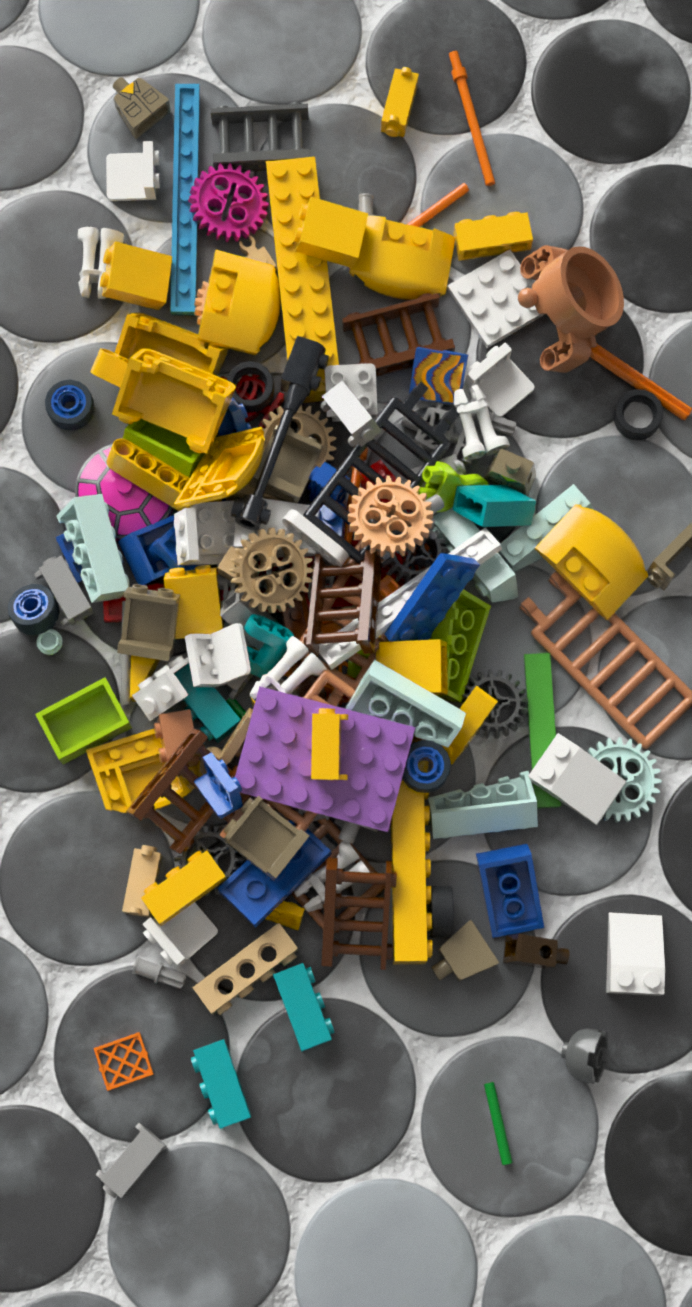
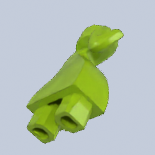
M436 461L435 466H425L422 478L426 485L425 487H420L419 494L426 493V500L438 494L444 502V508L437 512H444L453 508L457 486L489 484L479 474L459 475L449 464Z

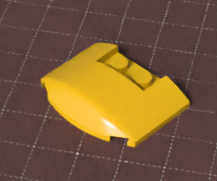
M368 216L359 258L354 268H350L349 274L353 277L356 274L365 282L364 286L393 298L414 300L425 293L445 295L455 237L435 228L429 230L386 220V217Z
M215 250L197 340L257 355L260 352L259 348L270 339L280 313V286L274 265Z
M257 427L215 437L210 451L204 454L174 502L175 508L223 499L244 488L255 475L263 457L265 445L263 428Z
M576 504L534 549L605 620H608L648 577V573L645 570L644 561L639 550L622 528L602 513Z
M154 729L86 750L105 810L127 813V809L164 765L160 763L158 751L159 748H162L161 738L156 739ZM200 761L197 766L188 767L198 777L203 776L200 771ZM176 776L171 783V789L182 798L191 793L195 788L182 776ZM160 797L154 804L155 810L172 803L167 798Z

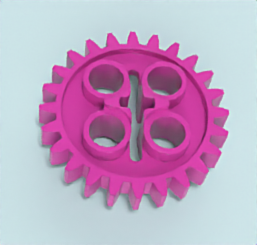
M219 163L217 171L210 166L208 174L202 171L200 178H195V186H192L190 190L192 195H190L188 202L192 205L189 211L196 213L193 221L201 220L199 229L207 227L208 236L215 232L216 240L221 235L225 236L226 242L229 241L230 236H233L236 242L239 241L240 235L248 239L249 232L255 234L258 229L257 227H261L264 222L262 219H265L267 216L265 210H267L269 203L265 202L268 194L261 193L264 184L256 185L258 177L250 178V170L242 173L240 165L236 170H233L231 163H229L227 169H224L222 164ZM235 184L236 188L231 200L229 211L227 213L226 221H222L221 217L227 202L231 185ZM215 185H221L225 190H218ZM239 193L246 194L248 199L241 198ZM208 207H215L219 212H212ZM232 215H238L242 220H235Z

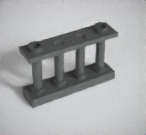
M292 102L288 105L219 106L217 108H210L212 124H219L220 152L213 153V167L216 171L219 163L222 164L224 169H227L229 163H231L233 170H236L240 165L241 172H246L247 170L254 172L267 171L266 161L311 157V148H303L302 120H309L308 103ZM292 120L293 148L290 150H280L277 121ZM253 122H268L269 149L267 151L254 150ZM230 123H243L245 148L243 152L230 151Z

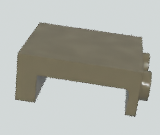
M278 425L275 426L261 463L251 479L249 486L253 488L256 487ZM289 428L265 493L284 502L298 503L323 446L314 438L303 437Z
M692 522L655 558L647 570V579L655 588H661L663 591L668 588L675 574L667 566L687 546L692 550Z
M140 584L128 587L124 592V597L126 598L122 636L118 643L117 653L169 661L174 650L180 594H174L173 590L159 588L158 591L148 590L147 586Z
M258 795L255 800L249 798L240 809L244 814L238 821L232 819L223 831L227 834L223 841L274 881L309 835L302 829L299 831L265 804Z

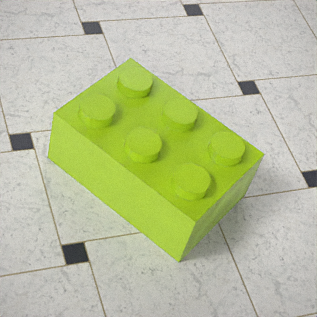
M143 419L129 424L124 430L123 439L129 440L189 478L205 454L192 451L186 443V437Z
M106 677L35 714L63 765L86 753L87 749L97 747L132 728Z

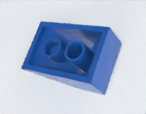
M174 515L134 531L118 541L138 584L147 585L163 578L165 573H169L171 568L152 546L174 526Z
M528 844L476 853L492 938L545 928L532 854Z

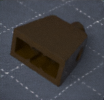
M515 934L505 938L503 963L537 968H553L556 963L567 965L570 952L569 949L558 947V940Z

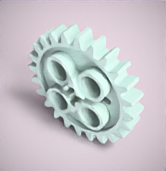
M621 737L617 739L616 744H613L612 740L608 738L606 746L599 741L596 744L598 751L590 747L588 753L599 762L603 760L608 761L612 766V771L616 774L618 773L616 759L620 757L619 776L626 781V784L619 792L620 803H617L615 798L605 813V821L613 815L615 823L620 821L621 816L624 817L626 822H629L631 813L634 817L639 818L641 816L639 809L647 812L649 807L646 802L654 804L656 800L651 795H658L660 793V790L654 787V785L662 782V780L654 778L660 772V769L652 768V765L657 760L652 759L648 761L647 757L650 751L648 750L642 754L640 752L642 744L633 748L632 739H629L626 745H623ZM627 762H633L637 765L638 772L636 774H631L626 770L625 764ZM629 787L635 789L637 799L631 800L627 798L625 789Z

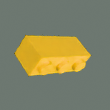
M511 212L506 216L500 217L490 215L481 220L474 221L464 219L454 225L453 235L455 237L458 261L500 255L508 250H511L512 253L531 250L533 237L528 212Z
M207 850L204 853L201 851L194 853L187 859L189 863L181 869L179 866L175 867L165 875L167 877L165 881L159 885L155 882L143 891L145 895L141 899L161 926L227 879Z

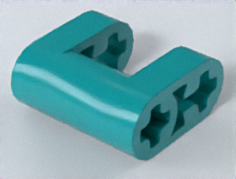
M252 614L247 620L244 629L251 637L264 642L260 651L247 646L251 668L250 673L262 678L283 658L287 651L286 643L294 635L288 628L259 614Z

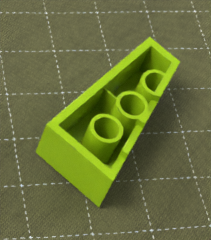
M464 589L429 639H441L447 642L448 694L436 695L445 701L462 702V695L465 692V686L467 685L491 608L489 604Z

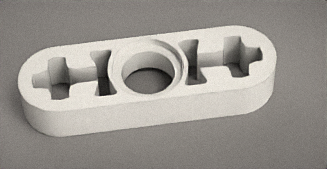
M290 509L282 519V523L287 529L332 565L341 567L349 558L348 553L339 544L299 512Z

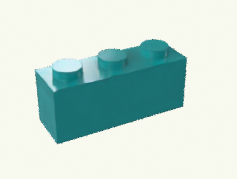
M189 663L174 674L188 693V696L182 699L187 705L184 710L190 709L192 720L198 719L203 727L200 730L208 737L209 741L214 739L218 744L235 730L241 719L215 687L193 686Z
M301 963L273 974L301 1051L303 1052L331 1041L330 1034L335 1033L330 1018L324 1019L321 1009L325 1008V1004L320 992L315 994L311 984L316 981L311 967L305 969L304 964Z
M223 1039L193 1050L195 1056L191 1057L195 1073L201 1072L204 1082L200 1083V1088L204 1099H210L212 1108L208 1111L213 1125L218 1124L221 1129L251 1118L252 1116L226 1040Z

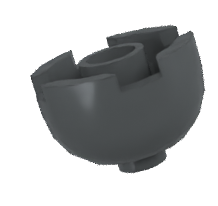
M585 1028L573 1034L569 1043H564L562 1058H565L566 1067L574 1078L590 1084L600 1081L606 1062L602 1060L603 1048L608 1049L607 1032Z

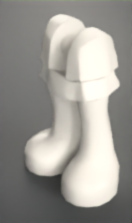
M95 227L78 229L77 236L78 240L83 243V266L79 273L81 280L78 282L81 296L89 298L92 283H98V299H106V297L102 296L103 287H100L102 273L106 271V264L103 263L106 249H110L115 241L123 243L124 234L117 230L102 228L100 236L99 230ZM100 237V260L97 270L94 269L96 245Z
M478 385L471 386L470 388L473 399L472 403H468L463 389H458L454 392V406L460 414L458 417L461 419L466 438V446L462 450L465 460L481 458L485 453L487 456L493 455L500 449L505 450L510 446L505 436L496 435L489 415V404L486 402V396ZM474 415L477 416L480 425V429L484 440V446L480 442L479 437L477 435V431L472 417Z
M291 636L286 643L287 652L271 671L263 675L260 681H256L251 690L250 697L256 701L259 686L291 694L310 675L319 676L327 668L313 653H310L288 679L280 685L278 683L280 678L297 661L309 653L308 648L301 641Z
M342 841L339 844V853L335 857L338 858L337 868L344 869L360 859L350 843ZM359 861L349 870V872L370 873L362 861ZM326 866L313 874L311 873L294 890L296 897L307 893L312 887L319 894L303 906L308 912L323 908L325 902V885L323 882L326 881ZM342 882V885L337 884L336 892L340 893L355 883Z

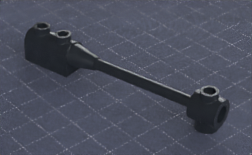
M297 336L281 377V391L287 392L283 409L284 413L253 495L246 494L243 498L236 497L231 517L235 518V522L246 529L258 530L261 524H268L271 510L267 509L268 503L262 498L293 416L297 413L306 397L310 395L311 390L317 392L321 382V377L317 376L319 369L325 370L327 367L329 355L325 354V347L316 341Z

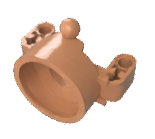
M548 245L542 246L525 257L521 263V275L526 279L536 281L533 283L532 289L525 288L519 292L518 302L524 308H531L535 305L539 314H547L556 325L559 341L542 352L540 365L546 371L567 373L589 359L591 347L595 348L597 346L595 335L619 321L624 309V296L616 273L609 263L594 250L581 246L573 247L569 250Z

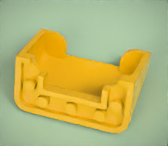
M136 312L127 314L115 353L130 359L141 349H151L218 376L229 348L197 340V333L153 316Z
M141 349L129 359L112 415L119 417L118 419L126 424H133V422L143 419L186 437V443L192 451L208 453L232 400L236 386L228 380L151 349Z

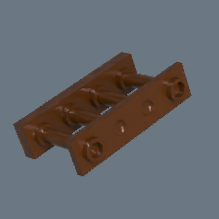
M425 293L414 300L361 314L353 312L348 314L346 318H342L343 332L353 331L361 358L358 364H374L376 377L412 368L417 347L455 352L453 339L446 340L442 338L433 309L439 307V294ZM424 311L433 339L431 344L425 346L418 344L410 314ZM400 317L409 348L407 351L398 353L394 350L386 321ZM373 324L377 325L385 352L383 357L376 359L370 357L362 327Z
M365 550V559L361 561V564L342 565L341 567L326 566L321 555L315 554L314 565H311V568L314 570L311 572L312 590L307 632H304L303 636L304 645L316 657L319 655L320 644L356 642V644L360 645L364 654L375 653L382 563L376 550L372 554L370 550ZM355 574H362L363 582L359 583V586L325 588L326 577ZM356 596L361 598V605H358L357 608L323 611L324 599ZM358 619L359 627L355 631L321 633L322 621Z
M196 729L190 731L126 811L133 818L140 821L143 818H149L175 840L169 848L179 854L182 851H187L192 846L194 836L214 813L207 801L197 811L171 789V783L176 776H182L197 789L194 780L199 777L188 768L189 765L187 763L193 755H198L202 758L211 752L205 748L204 742L208 737L202 731ZM236 765L232 768V770L228 768L229 776L231 778L235 777L238 768V766ZM160 797L167 798L191 819L182 832L155 810L154 804Z
M327 858L321 966L332 967L333 956L338 957V954L381 956L380 969L386 970V960H392V944L387 943L390 889L396 888L397 871H392V861H386V874L343 871V868H337L338 858ZM342 882L385 884L384 898L343 896L341 893L336 892L337 884L342 885ZM341 906L384 909L383 922L341 920L340 917L335 916V909H341ZM340 930L382 933L381 946L343 944L334 940V933H339Z

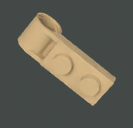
M249 707L222 750L218 747L206 748L219 760L222 759L226 765L231 762L234 756L238 758L242 753L243 742L246 738L253 709ZM201 758L200 771L205 775L207 772L204 761Z

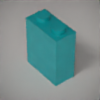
M507 485L457 486L452 510L482 527L532 525L536 500Z

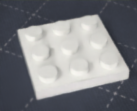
M511 250L504 252L447 286L448 292L486 348L491 347L543 316V314L537 312L535 305L531 308H524L518 302L519 292L525 288L532 289L533 282L531 279H526L521 275V265Z

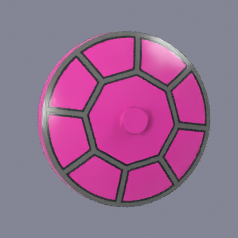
M110 444L93 453L81 467L76 479L75 497L102 494L104 502L107 503L109 508L108 516L111 526L115 529V541H119L134 531L170 517L174 508L111 470L106 462L113 445Z

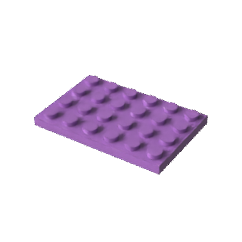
M259 686L235 775L242 787L240 793L255 797L259 795L262 799L388 832L415 727ZM321 708L335 709V714L349 715L348 720H341L340 774L348 775V780L311 779L312 713L319 714V709Z

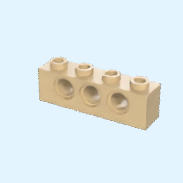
M278 923L192 988L211 1014L218 1012L221 1015L233 1006L230 1002L237 996L242 999L254 990L252 985L258 980L264 983L275 974L273 969L282 963L285 967L296 959L295 953L298 951V948L280 923ZM271 947L276 950L277 955L272 962H265L262 959L261 954L265 948ZM249 963L255 967V973L251 978H243L241 976L240 969L244 964ZM223 980H230L233 983V990L227 995L219 992V984Z

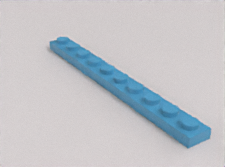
M175 84L171 315H194L196 308L194 302L197 287L198 221H193L196 213L189 211L192 204L188 200L190 195H192L190 193L191 187L195 186L194 181L195 178H198L199 84Z

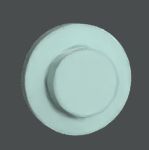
M49 629L37 637V647L46 655L56 654L63 645L61 635L53 629Z

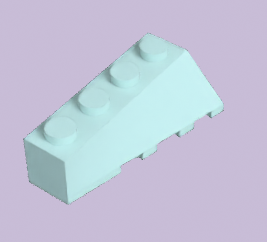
M574 484L533 517L532 525L521 526L500 543L502 550L498 553L513 572L543 558L534 548L574 505L578 504L582 505L581 507L593 509L591 503Z
M102 494L74 497L57 515L59 523H64L67 529L64 532L66 541L72 542L74 546V553L72 555L74 561L83 568L81 570V578L92 603L120 599L129 587V579L124 573L122 566V554L118 550L115 541V529L111 526L109 520V508L107 503L104 502Z
M453 508L433 516L435 524L432 531L440 530L437 538H445L446 542L444 544L448 548V554L480 532L471 520L452 510ZM499 553L481 564L474 573L473 580L476 582L475 587L482 597L487 596L491 602L513 600L518 597L516 574Z
M376 660L370 665L345 708L415 727V737L433 741L445 747L450 746L461 730L466 715L464 711Z
M529 771L521 772L520 777L511 780L508 776L499 778L498 783L485 786L483 783L473 785L474 787L467 792L459 789L428 798L433 839L538 827L537 800L532 782L528 777Z

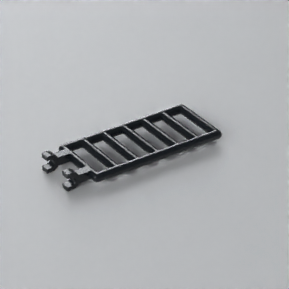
M422 382L412 389L404 402L397 397H392L374 420L380 429L385 430L424 463L417 474L414 473L375 439L362 447L358 443L303 514L306 519L339 544L348 553L349 557L358 564L364 561L365 550H370L371 546L367 545L358 551L315 515L325 505L350 526L351 522H348V514L350 512L330 497V495L339 485L351 496H359L358 487L345 478V475L352 466L375 485L377 477L381 479L382 483L386 482V479L359 458L367 447L405 479L410 480L411 489L422 485L424 482L422 473L425 466H435L436 461H439L450 447V441L443 435L460 415L451 408L442 416L434 428L412 410L413 407L428 390V387ZM395 409L438 444L431 455L388 420Z

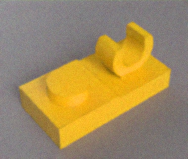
M283 901L265 919L299 930L305 909L293 902Z

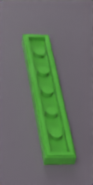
M550 653L524 654L531 771L556 737ZM532 783L537 800V808L561 807L559 800Z

